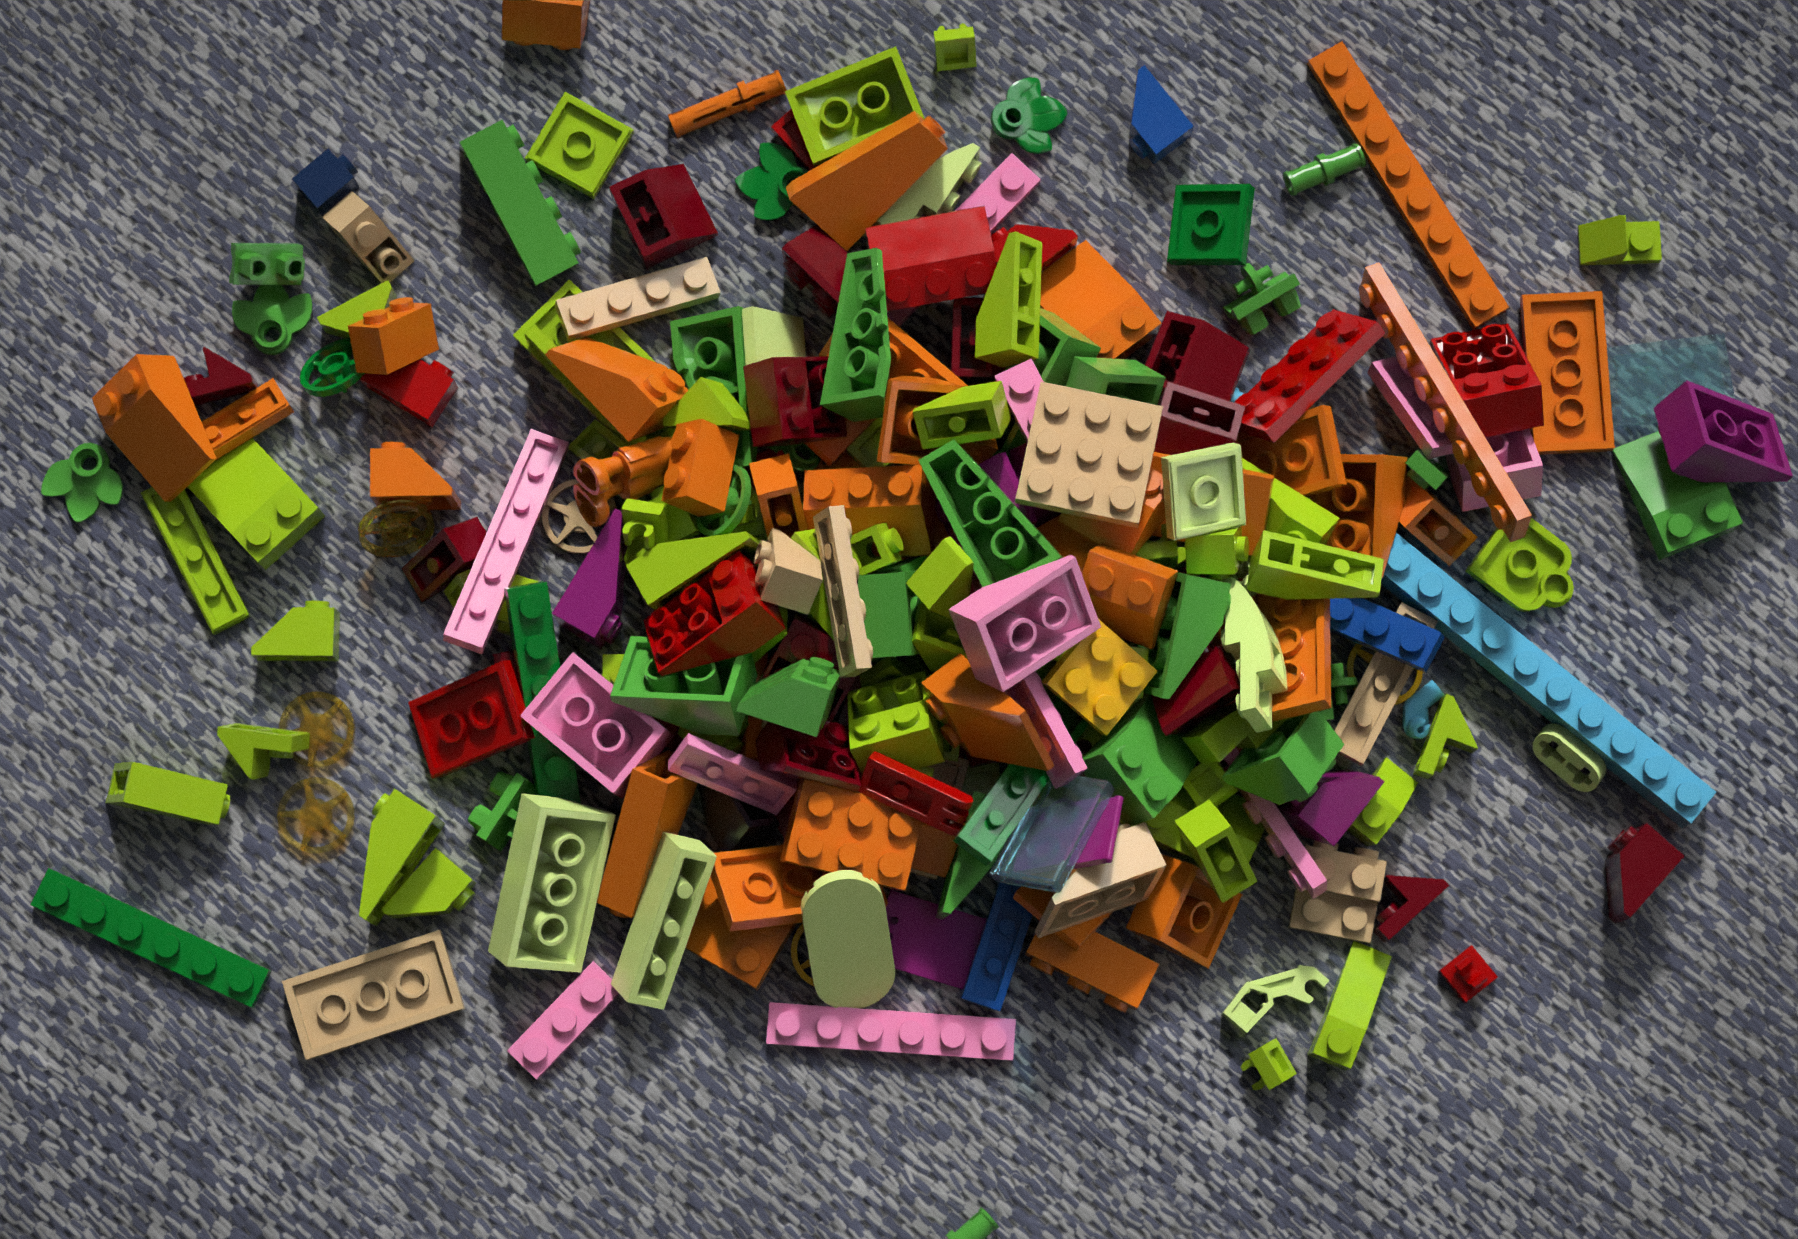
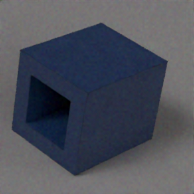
M329 148L292 178L297 189L321 216L325 215L348 193L354 192L359 188L354 178V175L358 173L357 169L344 154L337 158Z

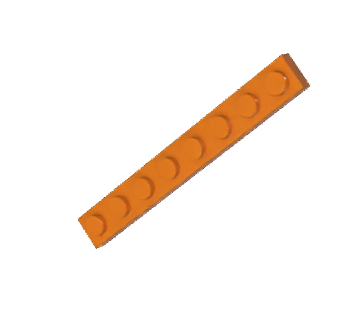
M1343 41L1308 60V67L1353 139L1361 147L1368 163L1472 329L1475 330L1509 309L1507 302Z
M1378 262L1365 267L1362 282L1359 286V296L1363 305L1366 308L1370 307L1385 332L1383 337L1385 339L1388 338L1395 349L1400 367L1408 370L1414 380V387L1418 397L1422 401H1426L1432 410L1437 429L1441 433L1445 432L1452 443L1455 459L1460 465L1464 464L1471 476L1474 491L1479 497H1484L1490 507L1491 517L1495 526L1499 530L1503 529L1510 542L1525 537L1532 514L1381 264Z

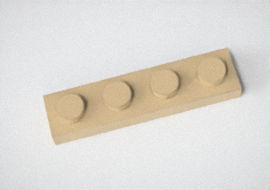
M707 257L557 299L555 301V308L569 342L718 299L720 289Z
M844 505L828 506L815 515L813 520L840 678L856 677L872 668L873 647L870 640L867 639L865 631L866 607L864 601L859 596L857 584L859 566L856 559L853 558L850 543L852 538L851 522L846 518Z
M1401 602L1396 611L1400 615L1433 629L1438 622ZM1375 651L1334 730L1344 743L1338 754L1361 766L1364 764L1413 667Z

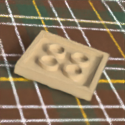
M1040 382L1015 503L1138 528L1163 406Z

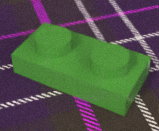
M1421 449L1416 450L1405 462L1411 468L1407 475L1424 490L1429 486L1437 490L1450 476L1433 458L1427 459Z

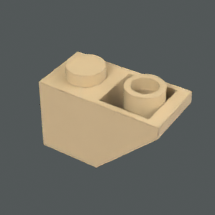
M353 191L348 193L322 216L341 241L380 283L387 280L389 282L393 281L414 262V259L372 208Z
M772 528L767 541L760 540L754 555V564L758 565L755 582L760 584L761 600L808 615L823 580L821 561L782 531Z

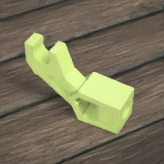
M1298 965L1295 969L1244 983L1222 1012V1015L1241 1032L1246 1034L1274 1005V998L1286 995V997L1309 1005L1314 998L1306 993V982L1309 980L1315 981L1323 988L1330 980L1315 967ZM1250 991L1257 992L1258 995H1265L1266 1003L1264 1002L1260 1005V1010L1256 1014L1240 1001Z

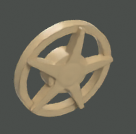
M572 479L558 485L549 494L542 511V522L547 536L558 548L573 554H587L593 544L585 547H574L563 543L573 531L577 533L586 532L594 543L598 538L592 526L581 515L576 500L570 502L567 506L553 502L561 492L579 483L576 479ZM613 497L608 500L611 514L615 508L617 509ZM550 508L564 515L566 526L558 538L550 528Z

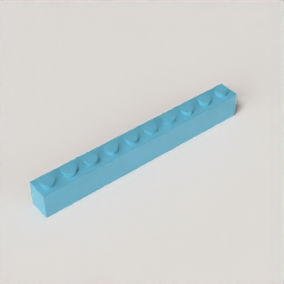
M1395 534L1385 572L1381 579V585L1408 606L1437 620L1435 628L1442 632L1445 637L1551 723L1561 725L1573 733L1603 759L1609 770L1678 826L1683 828L1694 821L1715 795L1716 791L1399 534Z

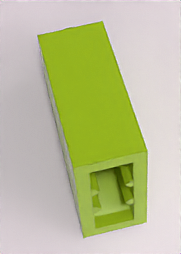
M137 762L115 763L105 803L207 825H219L220 818L224 819L227 815L230 795L226 794L228 784Z

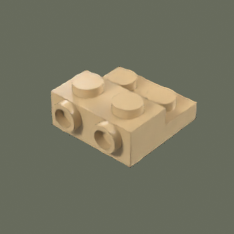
M1314 840V845H1306L1305 849L1326 878L1327 891L1313 899L1307 890L1300 892L1296 887L1288 928L1370 944L1377 905L1381 898L1387 861L1379 860V852L1375 850L1356 847L1354 854L1339 852V844L1337 843L1335 846H1331Z

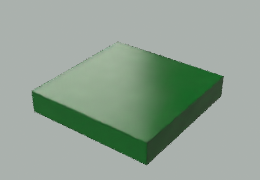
M1251 184L1176 185L1167 262L1171 265H1246L1255 188Z

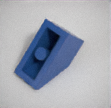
M1144 65L1138 69L1129 132L1132 138L1129 139V143L1141 159L1148 157L1154 165L1189 139L1194 126Z

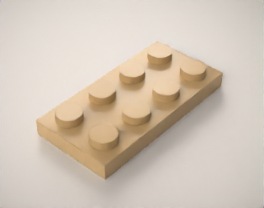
M441 930L282 981L305 1060L318 1058L465 1009Z

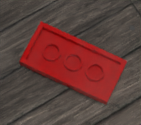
M1335 309L1321 316L1317 320L1316 326L1303 339L1296 341L1289 348L1288 354L1279 363L1267 369L1262 374L1261 380L1248 393L1241 395L1235 400L1234 403L1245 406L1239 431L1275 443L1385 334L1378 321Z

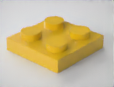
M1099 620L1101 628L1066 650L1041 683L1100 734L1107 736L1158 671Z

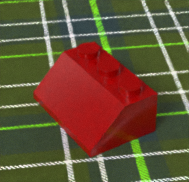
M985 206L865 228L869 249L878 248L882 250L887 312L980 295L987 292L997 263Z

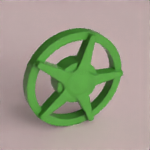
M735 464L733 466L732 472H735L730 481L725 512L701 517L695 515L698 529L702 534L706 536L729 534L744 517L748 506L752 504V501H750L751 479L744 468ZM741 485V495L739 498L738 491ZM719 517V528L710 530L707 525Z

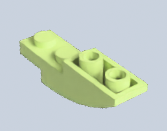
M972 143L937 159L875 222V226L920 218L923 214L930 216L952 212L960 199V195L956 193L964 180L971 183L982 165L978 161L980 147Z
M1231 576L1225 579L1226 583H1231L1229 591L1231 604L1228 612L1225 614V629L1221 630V642L1225 652L1231 653L1236 660V671L1240 680V694L1236 695L1237 711L1240 717L1246 718L1252 728L1258 733L1272 729V694L1288 691L1286 667L1278 638L1270 622L1247 590Z

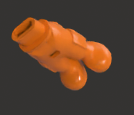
M658 436L645 442H637L636 444L620 447L609 458L587 457L577 461L573 467V474L579 483L573 485V493L581 515L590 526H601L609 519L610 509L607 501L610 498L619 494L622 499L636 500L643 495L651 493L655 488L664 485V475L668 469L672 450V436Z

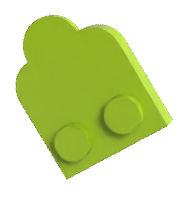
M1533 518L1530 520L1525 537L1513 542L1509 541L1503 529L1499 530L1496 528L1465 570V572L1512 608L1521 612H1529L1538 609L1542 605L1549 608L1561 607L1571 599L1574 590L1573 581L1567 573L1572 563L1569 547Z

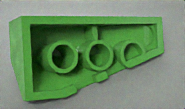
M878 248L847 253L820 401L821 406L852 422L883 417L888 379H890L891 352L882 250Z
M736 306L670 321L673 361L678 373L683 374L688 389L700 377L721 382L749 415L743 366H745L742 309L744 308ZM731 431L739 435L734 464L742 468L750 467L749 463L756 462L758 448L753 447L751 431Z

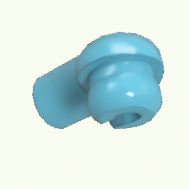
M1433 680L1429 681L1403 704L1402 727L1410 738L1423 739L1430 732L1428 708L1444 696V693Z

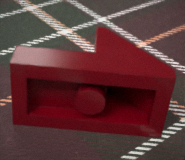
M203 347L209 377L204 378L202 374L184 377L195 406L249 393L258 387L256 380L250 373L206 347Z
M1384 876V883L1403 904L1399 907L1395 902H1392L1376 917L1381 924L1373 931L1384 943L1389 941L1450 885L1444 879Z

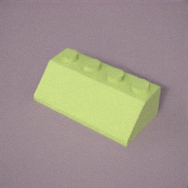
M521 794L488 952L506 967L582 972L616 815L614 813L559 797Z

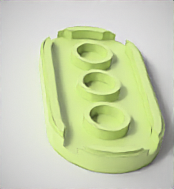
M839 870L825 874L813 883L814 887L808 894L807 891L805 892L800 907L814 987L818 996L832 1007L865 1008L882 999L889 992L895 980V965L883 894L878 883L872 878L869 880L863 877V874L860 872Z

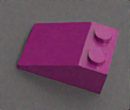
M1688 380L1653 408L1658 423V432L1662 437L1667 453V462L1672 472L1699 482H1787L1793 478L1772 413Z
M616 508L552 612L559 626L599 649H602L605 642L612 644L623 626V623L619 620L622 616L626 566L624 557L627 545L624 543L622 531L624 526L622 512Z

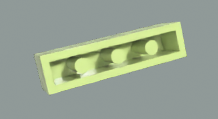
M667 832L662 833L611 981V985L628 1003L663 1010L665 1008L717 858L698 839Z

